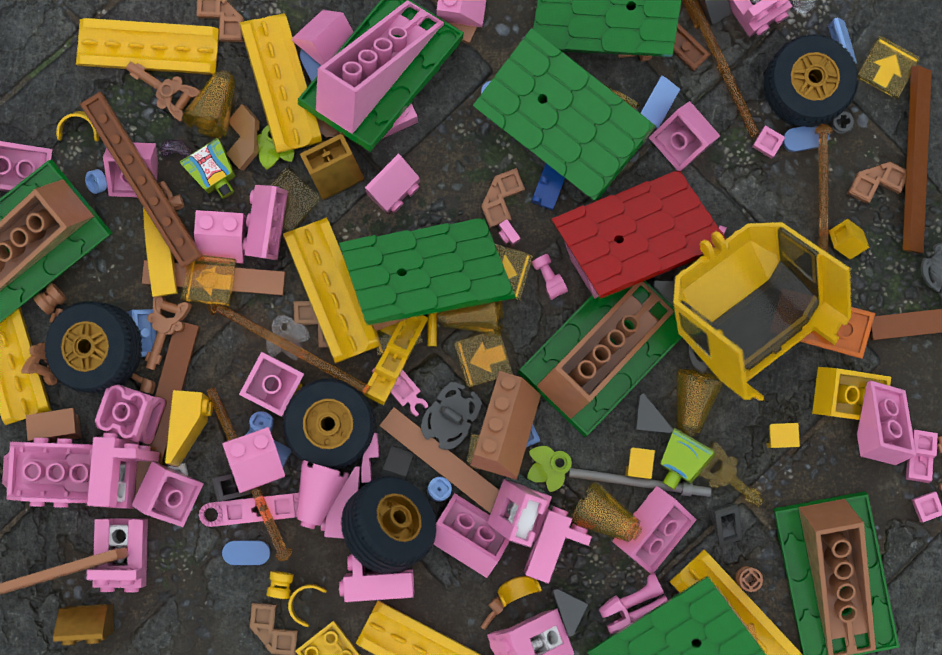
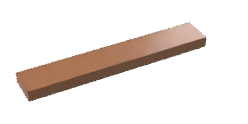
M144 260L142 284L151 285L148 260ZM175 263L177 287L188 288L192 264L181 268L179 263ZM197 264L194 266L191 288L204 289L196 279L216 267L215 274L232 276L230 292L284 296L286 272Z
M393 407L379 426L491 514L499 490L448 449L439 448L440 443L434 438L430 437L427 440L419 426Z
M127 547L110 550L0 583V595L127 558L129 556Z

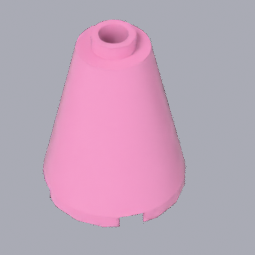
M303 460L297 519L301 521V526L314 529L315 525L321 526L348 479L349 473L344 472L343 476H341L338 469L313 464V467L307 465L308 461Z

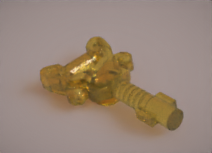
M714 442L711 449L715 451V456L698 476L710 479L709 485L712 488L731 484L745 496L744 499L751 505L754 503L759 507L764 502V499L760 497L761 493L755 488L750 489L735 476L737 468L734 466L737 464V459L732 456L727 458L722 447L717 442ZM720 459V469L714 473H711L710 470Z

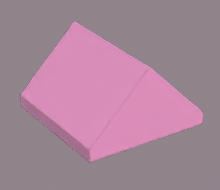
M322 10L292 38V41L322 66L338 52L354 32L344 13Z

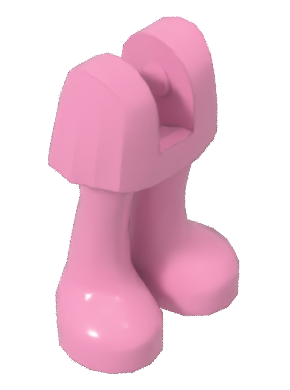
M655 573L647 577L646 586L639 591L623 598H619L616 595L600 607L599 612L602 618L620 612L622 618L607 625L610 634L618 632L667 601L665 595L660 596L664 594V591ZM660 596L654 602L629 613L627 610L648 599Z

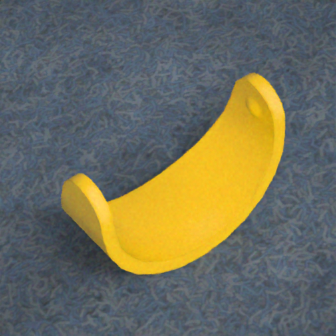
M84 111L68 114L58 123L56 132L58 141L62 140L65 122L73 116L87 120L93 128L95 142L99 141V134Z
M519 576L502 584L498 589V595L503 607H506L507 604L514 600L542 590L537 579L530 576Z
M306 584L299 587L293 592L288 602L291 617L305 627H309V624L296 615L293 607L294 598L299 591L306 588H314L324 593L327 592L325 588L316 584Z

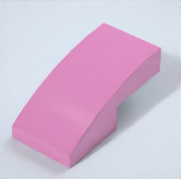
M913 430L916 456L907 460L906 480L930 483L932 482L933 458L937 456L938 433Z
M374 433L370 446L363 455L362 483L372 481L371 458L380 457L378 433Z

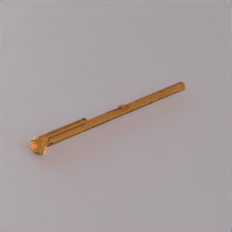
M683 0L695 28L698 29L700 27L712 54L716 58L718 63L716 67L726 82L751 138L760 134L698 0Z
M822 124L814 132V134L819 135V248L828 253L827 139L828 134H832L833 130L829 125Z
M213 298L209 301L207 308L211 315L219 313L333 377L343 380V382L348 383L362 393L367 394L369 392L370 385L235 311L222 306V299Z
M216 388L208 389V396L211 402H213V407L228 441L236 439V433ZM260 487L251 489L250 491L276 548L277 554L274 557L279 561L288 560L292 555V548H286Z

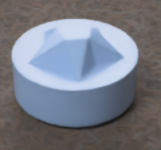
M99 169L87 172L85 177L87 188L94 194L104 192L107 188L104 173Z
M264 411L254 413L249 420L251 432L253 433L269 427L271 432L273 430L272 416Z
M444 477L432 479L427 486L428 496L436 502L446 500L452 491L450 482Z

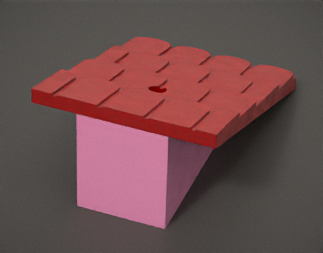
M680 170L673 171L650 182L646 181L616 195H610L589 205L580 206L552 218L553 224L565 242L572 264L594 299L597 297L601 299L699 259L701 256H704L700 250V243L704 239L712 244L713 249L715 248L711 241V235L715 231L720 232L724 240H726L723 232L718 228L710 213L706 210Z

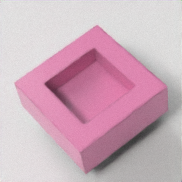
M765 125L752 147L772 159L785 137Z
M507 219L499 224L500 231L498 235L505 244L509 242L511 246H514L520 242L519 235Z
M933 491L911 499L920 522H925L942 515V505L937 492Z

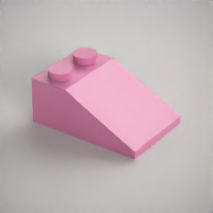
M0 141V191L9 192L45 162L51 160L52 149Z
M871 380L867 382L857 432L861 457L897 465L916 456L906 390Z

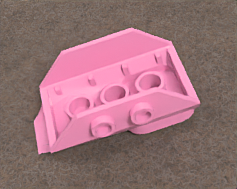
M34 438L33 443L10 442V451L4 456L2 484L7 488L6 500L30 501V506H45V502H54L53 507H68L69 503H87L93 445L72 444V439H57V443H48L49 438Z

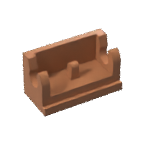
M74 408L26 415L27 440L33 443L34 438H49L48 443H55L57 439L73 440L82 438L79 415L75 413Z

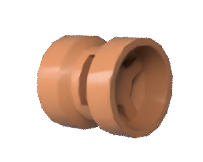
M50 283L46 287L45 292L38 293L33 297L36 304L47 315L55 311L57 304L62 305L67 301L64 293L54 283Z
M743 566L737 570L735 582L741 589L755 592L761 588L763 576L757 569Z

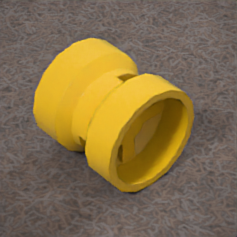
M270 571L269 579L271 584L267 588L266 595L274 598L290 599L291 590L289 587L290 583L293 582L294 574Z

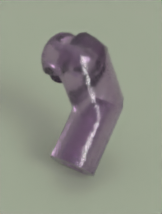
M165 140L160 147V152L164 156L179 153L186 158L194 153L182 140Z

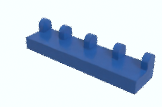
M547 163L531 203L553 211L565 177Z

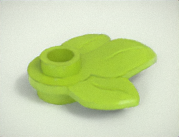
M267 125L262 130V134L257 135L259 160L266 170L270 169L279 160V157L287 162H292L294 158V150L276 153L273 140L269 138L270 129Z
M539 446L531 449L529 454L535 463L530 468L527 478L533 482H546L549 492L559 489L564 484L565 473L571 468L572 461L570 456L563 451L554 452L548 446ZM558 458L564 461V465L560 468L555 465V461Z

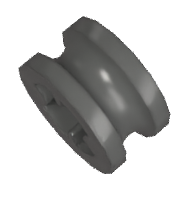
M843 111L830 122L831 129L837 134H844L853 127L854 119L850 113ZM841 117L844 118L843 121H847V124L843 128L840 127L841 124L837 125V121L840 120Z

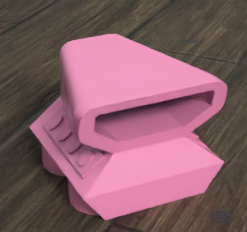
M119 384L106 388L95 423L97 428L103 431L118 434L120 437L137 443L140 441L145 444H151L166 401L165 399L153 397Z

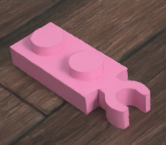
M402 370L390 394L402 407L408 403L410 405V412L415 417L419 415L415 410V405L421 404L425 409L428 408L427 402L416 396L421 392L420 389Z

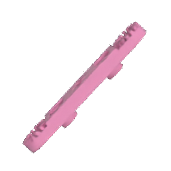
M299 493L207 503L200 509L199 519L205 526L214 527L294 518L298 514ZM257 502H260L261 506H265V511L261 512V516H258L257 512L252 510L256 507ZM208 508L217 510L218 517L213 522L208 521L205 517V512Z

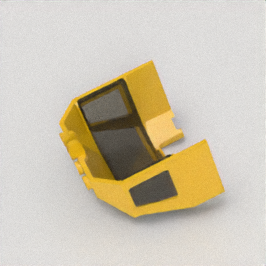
M782 222L746 224L726 240H724L720 232L715 231L711 235V241L715 248L713 249L712 244L704 239L700 243V250L704 256H701L695 263L675 276L673 303L679 335L684 338L719 380L744 400H751L752 397L757 400H764V396L746 382L808 334L815 331L835 345L839 339V336L836 335L842 324L847 325L851 318L850 268Z

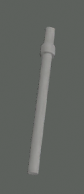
M570 468L569 477L650 489H655L658 486L664 491L678 492L683 496L690 497L692 494L711 496V487L693 485V482L690 484L683 481L678 483L675 490L663 484L661 480Z

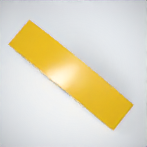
M143 207L152 297L178 294L174 255Z
M421 315L399 322L363 391L366 397L382 405L385 404L428 317Z

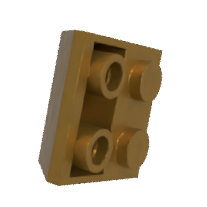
M342 133L300 153L323 201L365 180Z
M113 604L65 606L60 608L53 634V642L61 641V645H74L83 640H86V644L101 643V640H106L107 636L114 633Z

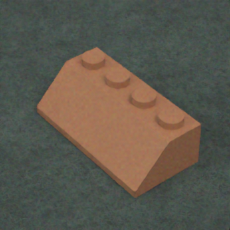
M499 371L470 465L517 480L541 396L522 377Z

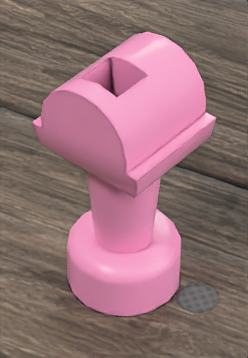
M544 254L531 262L536 270H541L546 282L545 290L551 300L568 292L561 275H555L550 268L551 258L548 254Z

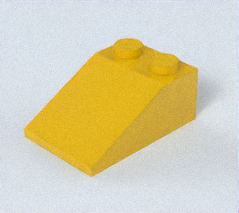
M818 367L812 414L860 420L867 382L871 380L890 386L891 377L838 368Z
M173 390L166 464L179 467L207 424L208 416H212L213 402H210V398L204 393Z

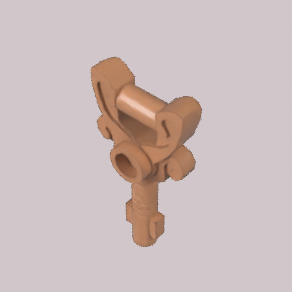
M130 61L126 67V70L131 72L129 75L136 80L140 78L157 90L156 98L159 99L157 107L159 109L168 108L170 114L177 121L181 122L183 120L182 110L190 98L199 96L200 91L195 87L182 85V80L178 76L173 77L172 80L166 79L161 82L144 71L145 67L139 63L135 65ZM179 91L183 92L176 104L173 105L171 103L172 96Z
M164 296L153 298L154 313H150L147 319L152 323V328L157 331V335L151 352H147L145 361H147L146 368L155 370L156 365H160L162 359L160 353L166 335H173L175 331L180 332L184 329V323L181 321L189 313L192 307L191 303L183 302L177 305L166 301ZM162 311L174 313L175 316L173 318H166Z
M57 308L55 313H52L49 322L52 323L63 309ZM45 343L31 346L29 349L31 356L23 365L21 373H37L44 376L43 379L47 385H55L58 379L52 374L48 366L49 364H47V367L38 364L40 359L47 363Z

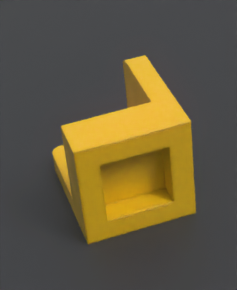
M848 218L829 230L834 248L848 259H852L870 248L864 231Z
M798 423L769 425L770 443H766L767 448L800 447Z
M631 448L629 465L626 466L625 476L652 479L655 450Z

